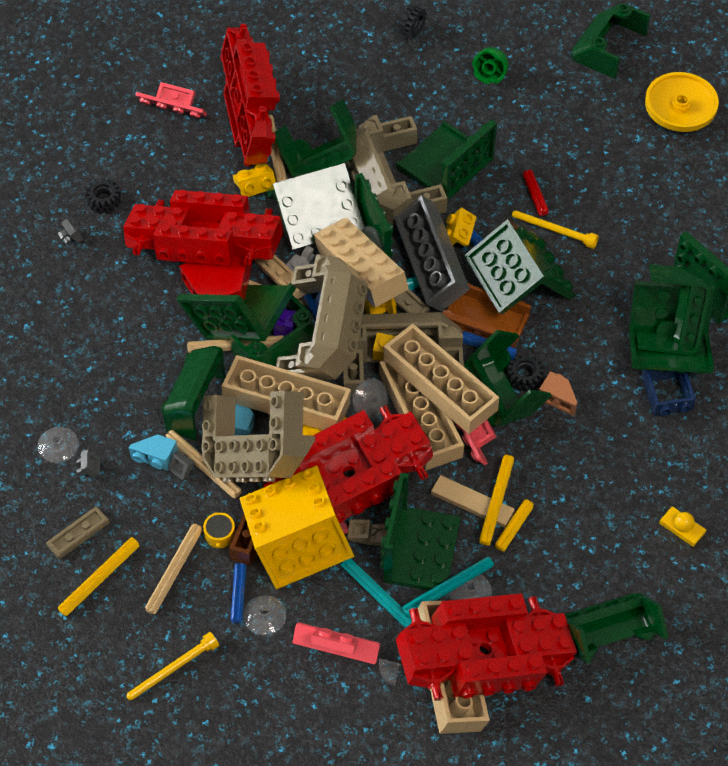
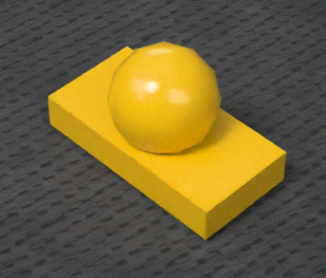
M673 506L659 522L660 525L692 547L706 533V529L696 523L690 513L680 512Z

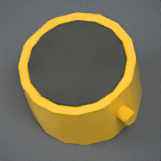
M214 513L208 516L204 522L205 540L210 546L225 548L231 545L235 536V525L231 516L226 513Z

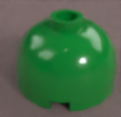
M485 48L474 57L472 62L473 73L479 81L485 84H490V82L499 83L508 71V59L503 51L497 48Z

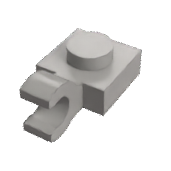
M309 245L306 246L302 255L295 254L286 266L294 272L296 266L308 265L315 256L312 253L314 249Z

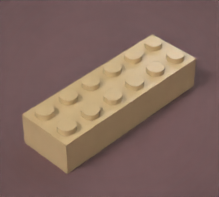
M345 217L338 220L336 223L313 234L318 252L321 255L339 257L357 270L368 284L366 299L375 308L409 290L405 272L348 218Z
M413 323L384 346V361L468 434L498 411L499 397Z
M236 355L222 384V396L236 397V404L270 414L271 391L304 392L303 424L320 430H324L342 421L350 405L351 389L238 355Z
M386 361L379 362V375L397 413L406 414L411 411L430 441L433 457L424 465L425 471L463 458L464 444L451 418Z
M422 601L418 607L420 619L432 623L431 617L442 601ZM447 680L440 686L444 698L440 701H434L433 693L430 689L439 734L481 732L490 721L483 694L475 695L468 699L463 697L454 698L450 681Z

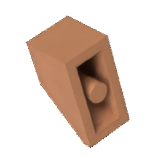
M550 371L539 391L550 392L552 395L545 403L574 416L577 400L569 380L561 374H555Z

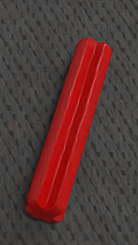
M530 169L525 170L523 178L537 212L540 216L547 215L549 209L534 173Z

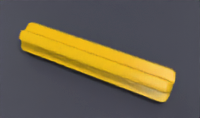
M528 499L522 502L496 541V549L501 552L506 550L533 509V502Z

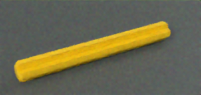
M503 456L479 542L482 545L489 546L514 463L513 456Z
M133 537L127 540L58 606L59 612L67 616L139 547L138 541Z

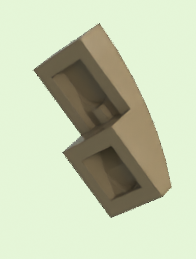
M350 520L347 538L357 543L381 546L382 536H387L388 530H385V524H371L370 520Z

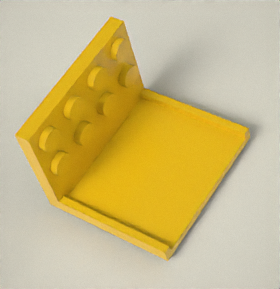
M318 466L306 469L293 475L291 478L283 479L240 497L255 550L276 589L354 557L353 551L335 515Z

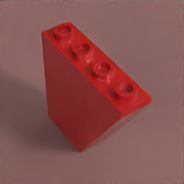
M235 256L231 266L185 263L179 267L182 281L191 294L240 295L245 301L252 263L251 265H245L243 262L245 257Z

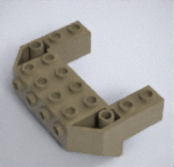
M373 115L356 130V155L345 162L347 168L351 169L352 181L354 182L355 175L360 173L363 174L365 179L369 180L371 191L377 195L378 205L380 208L383 207L386 220L391 222L392 226L397 225L394 217L421 195L435 202L440 214L446 213L447 196L441 184L409 192L405 181L396 183L383 153L384 151L417 144V127L412 116L380 123L378 116Z
M316 255L314 264L296 266L292 279V285L305 294L321 292L312 342L299 343L297 355L278 357L276 367L325 381L336 379L355 359L368 284L355 268L339 257Z
M441 312L363 314L355 359L343 371L344 387L351 389V396H364L363 363L381 362L373 360V348L377 333L397 336L412 323L464 367L463 333L461 327Z
M271 391L269 434L235 435L236 397L221 395L204 396L202 459L213 477L222 478V482H235V479L236 482H248V479L249 482H262V479L263 482H275V478H291L315 441V436L303 435L304 392Z

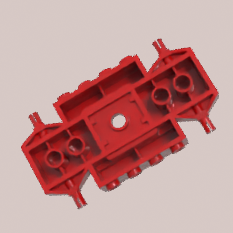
M240 24V28L227 27L220 59L226 76L223 94L235 147L242 148L244 165L250 167L251 164L267 163L268 157L271 156L272 143H275V132H272V119L269 118L268 113L269 110H275L280 94L279 91H276V78H273V65L269 62L270 53L266 50L265 43H253L247 25Z
M185 190L174 191L170 199L171 207H163L165 202L162 199L161 201L158 199L155 206L135 204L123 226L126 247L134 248L132 250L134 255H140L142 249H152L156 251L157 260L231 266L235 256L245 257L243 260L245 265H251L252 260L256 258L271 260L283 235L281 216H273L271 208L269 210L266 208L263 215L250 213L248 196Z
M385 405L379 409L384 420L378 428L374 429L371 420L365 410L312 435L315 436V441L293 475L318 466L339 523L344 522L346 518L354 514L362 513L372 505L380 504L384 499L394 496L395 480L399 481L400 473L414 471L417 472L421 480H424V477L425 479L428 477L424 465L433 457L432 447L411 411L406 414L392 415ZM348 470L355 472L351 477L344 476V473ZM275 478V482H267L263 485V488L286 478Z
M522 593L442 601L431 617L432 623L422 621L418 608H412L409 610L412 623L403 629L396 638L408 684L426 687L428 690L431 689L434 701H440L444 698L440 686L447 680L450 681L454 698L463 697L464 699L481 694L491 696L498 692L509 694L516 690L531 691L536 688L546 674L553 675L556 687L562 686L565 683L561 670L572 662L577 650L565 614H556L541 609L536 596L528 598L531 611L528 614ZM479 647H485L489 654L485 655L482 653Z

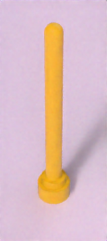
M519 211L512 212V216L516 219L582 241L588 248L594 249L598 242L599 235L587 233L585 235Z
M208 632L203 636L199 645L129 691L126 695L127 699H135L205 650L207 652L209 650L213 651L219 647V643L214 635Z

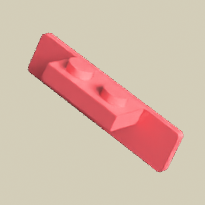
M161 82L156 97L136 92L135 95L140 100V103L146 105L153 103L161 109L172 108L174 112L180 114L187 112L195 118H200V116L206 117L207 115L203 109L192 107L196 94L193 90Z
M487 419L470 434L462 429L464 433L462 438L467 446L470 445L473 451L470 453L476 462H481L484 466L488 462L480 447L497 437ZM455 423L457 428L461 430L462 428L457 423Z
M300 622L295 626L294 644L371 664H376L380 648V643Z

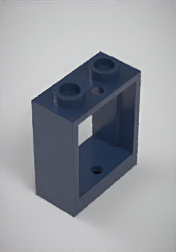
M643 370L642 378L654 416H666L671 413H685L693 410L696 398L687 372ZM678 378L684 398L659 402L652 381Z

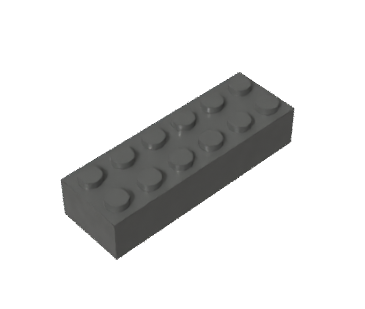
M421 195L394 219L426 304L439 311H443L469 291L470 288L436 203Z

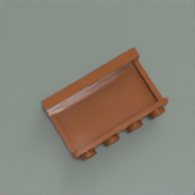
M468 283L470 290L450 304L447 311L444 310L442 313L461 327L462 333L467 331L487 339L496 330L518 333L519 338L510 346L515 348L530 317L531 305L519 301L502 315L497 311L485 289Z

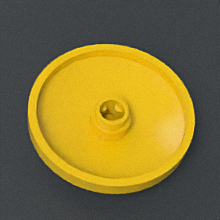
M673 72L656 78L649 85L645 97V107L650 117L659 125L679 132L695 131L707 126L716 116L719 104L718 95L709 82L697 75L686 72Z

